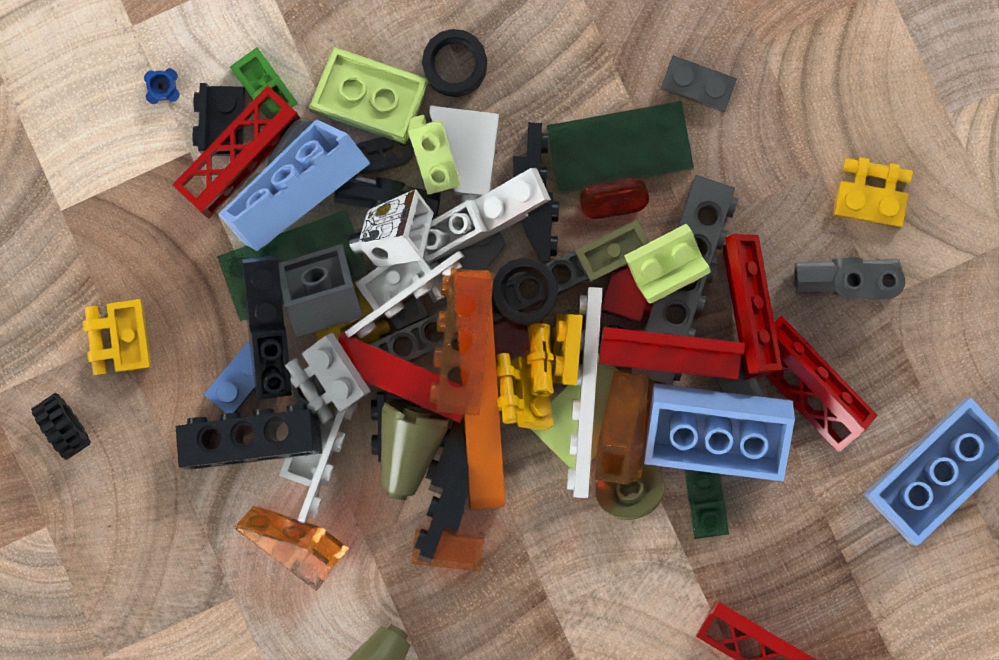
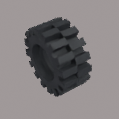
M54 393L31 408L32 415L40 426L41 432L45 434L48 442L53 445L55 451L65 460H68L90 445L91 441L88 434L84 431L85 428L59 394Z

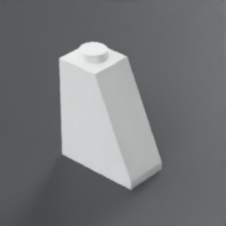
M430 106L429 113L432 122L439 120L443 122L460 178V186L453 188L455 196L461 197V202L464 203L467 200H476L490 192L499 114Z

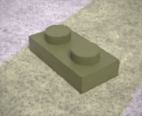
M637 219L575 250V253L591 283L627 265L624 255L648 244L649 240Z

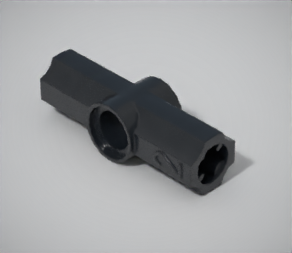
M355 175L334 191V202L370 210L416 189L433 211L432 220H434L438 215L441 193L427 194V191L424 189L409 187L397 180L376 177L374 180Z

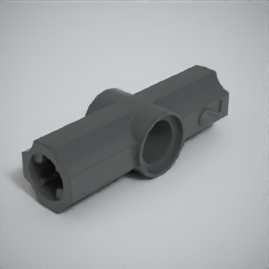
M860 257L832 259V262L795 263L794 285L796 293L833 292V294L839 295L834 288L833 279L837 270L849 263L893 264L902 270L900 259L863 260ZM850 274L847 277V282L850 286L856 287L859 279L856 275ZM884 275L882 278L884 286H893L894 281L891 276Z

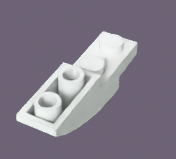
M530 168L476 200H467L432 220L423 254L426 263L450 255L494 235L528 217V212L550 201V196L538 170Z

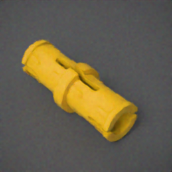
M535 323L530 325V327L528 326L530 354L527 356V365L531 368V394L542 397L554 393L552 365L555 362V357L551 353L550 325Z

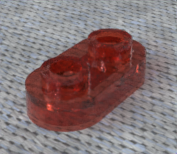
M625 178L589 185L582 190L579 201L585 216L591 219H601L641 211L649 202V193L646 184L641 179Z

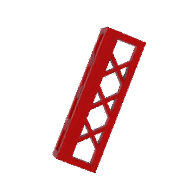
M267 86L172 185L209 219L271 155L289 126L294 121L301 119V117ZM269 98L282 108L273 119L260 120V107ZM254 114V120H249ZM243 126H254V139L249 144H236V132ZM230 139V145H225ZM237 150H242V151L236 156V151H237ZM218 151H230V164L225 169H212V157ZM206 164V170H201ZM212 175H218V176L212 181ZM194 176H206V189L195 198L184 186Z
M733 234L725 237L726 244L722 249L738 340L740 343H745L744 354L741 355L745 380H753L783 370L759 235Z
M781 315L774 323L782 368L785 371H793L799 377V386L790 385L784 379L783 370L766 375V377L788 400L793 401V405L840 452L862 434L878 415ZM808 396L818 397L823 402V411L814 410L808 404ZM832 421L842 422L850 433L841 439L832 429Z
M603 327L598 364L739 380L741 355L744 354L745 343Z
M717 600L696 634L697 638L734 660H768L780 655L788 660H816ZM715 617L728 623L732 638L716 641L706 635ZM734 627L745 634L736 636ZM752 637L759 643L761 656L747 659L741 655L737 641ZM733 642L735 651L723 644ZM764 645L775 652L766 654Z

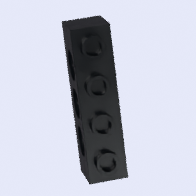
M307 404L286 406L287 412L274 413L272 408L253 410V416L241 417V413H225L220 415V420L208 422L207 417L188 418L186 425L175 426L179 468L193 470L322 454L320 419L316 413L312 414ZM286 423L288 435L284 440L279 441L276 436L277 428L281 424ZM252 427L255 433L254 440L249 445H245L243 434L248 428ZM219 432L221 443L217 448L212 449L210 445L211 436Z

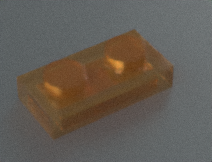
M415 529L411 564L481 571L485 536L459 533L453 536L442 532L433 560L429 564L418 560L421 550L414 547L421 529Z

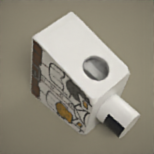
M416 189L371 208L366 214L362 231L350 235V247L355 254L365 252L374 265L378 267L422 260L434 213Z

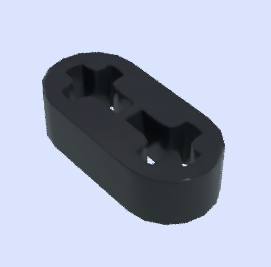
M379 137L356 144L361 151L367 150L368 154L371 155L380 153L381 156L371 159L370 166L365 167L359 173L363 175L373 174L408 164L414 155L411 140L408 138L406 144L401 143L402 146H408V150L403 151L404 157L397 159L395 154L384 155L383 152L392 150L394 142H396L386 137Z

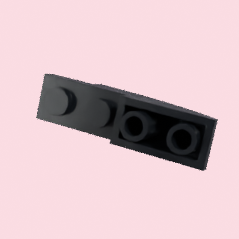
M528 122L527 157L513 156V178L530 168H536L546 188L547 167H540L541 153H548L549 133H542V123ZM548 192L550 201L528 212V217L521 220L525 234L534 252L543 264L550 262V256L557 257L558 236H551L552 222L559 221V202L553 201V192Z
M273 255L242 259L245 310L257 399L292 396L291 376L285 366L289 363L287 333L284 326L278 257Z
M453 421L451 429L448 428L439 446L443 448L439 461L432 460L425 477L431 480L428 490L441 494L440 498L433 496L426 516L432 517L431 524L428 530L421 528L414 547L421 550L418 560L429 564L433 560L442 532L456 536L464 513L469 471L466 440L461 422Z

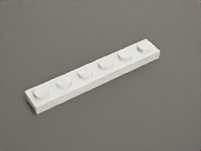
M588 287L587 295H580L579 315L585 316L584 330H581L580 351H583L582 365H578L577 385H580V399H573L572 420H578L577 434L570 435L569 455H576L575 469H568L567 490H573V497L588 498L602 302V288Z

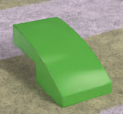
M258 47L230 66L253 100L269 86L291 108L298 104ZM271 98L260 107V110L267 119H273L282 109Z

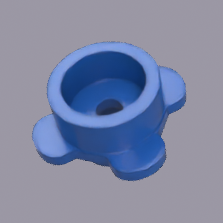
M168 68L165 71L155 72L150 70L144 75V81L148 90L146 99L149 103L157 104L162 100H169L170 102L178 100L180 92L176 89L178 74L174 69ZM161 83L165 84L164 89H159Z

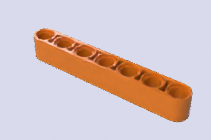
M489 270L453 272L460 384L474 390L463 415L469 471L470 510L505 507Z

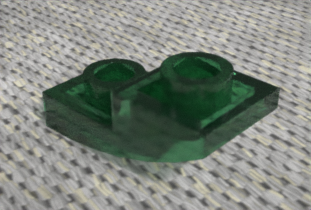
M684 469L694 539L728 535L729 530L721 474Z

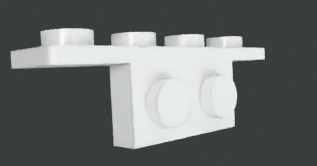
M456 252L432 270L424 258L413 262L377 267L355 283L374 311L345 331V334L348 338L357 335L359 339H362L377 328L374 322L383 315L390 319L405 308L402 303L413 294L416 299L420 298L434 287L431 281L442 274L446 279L453 272L461 269L462 265L459 261L465 258L462 252Z
M358 401L346 410L338 411L334 421L330 420L323 424L320 420L322 454L285 458L279 476L309 487L297 521L307 523L309 517L315 519L322 499L317 497L321 484L328 485L334 466L329 465L333 451L339 453L346 436V433L341 432L345 419L352 420Z

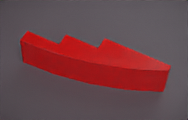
M341 332L338 342L365 382L458 423L461 422L474 390L352 336L348 338L345 333Z

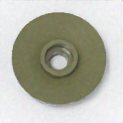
M624 459L610 465L598 478L595 488L596 498L601 509L608 515L621 520H633L648 515L660 504L665 492V484L661 472L654 465L644 464V460ZM631 493H636V495L632 497H627Z

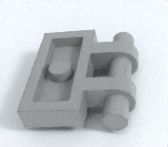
M333 333L324 336L302 353L309 365L308 367L303 369L297 358L285 365L292 376L290 378L295 388L299 387L309 402L307 407L311 409L312 414H317L323 424L335 417L328 407L329 404L333 402L338 411L342 412L371 392ZM315 376L326 391L323 395H320L311 381Z

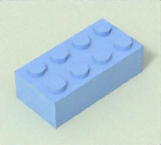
M654 383L644 444V464L784 482L795 422L793 401Z
M972 398L962 399L870 486L863 495L911 545L919 546L999 469V427Z

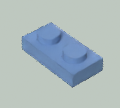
M249 342L245 344L204 394L225 413H236L256 389Z

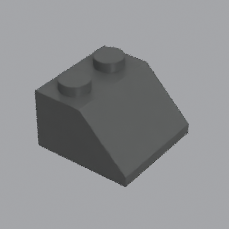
M343 244L279 263L284 304L296 337L316 333L323 329L363 318L359 296Z

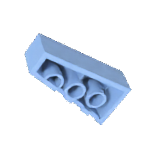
M316 119L218 215L242 243L258 251L363 170L370 162L347 133Z

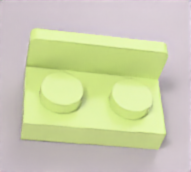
M424 115L412 117L408 133L427 194L459 187L460 178L443 122L439 120L426 123Z
M687 223L624 255L636 285L648 303L662 299L711 272L709 265L700 253L692 230Z

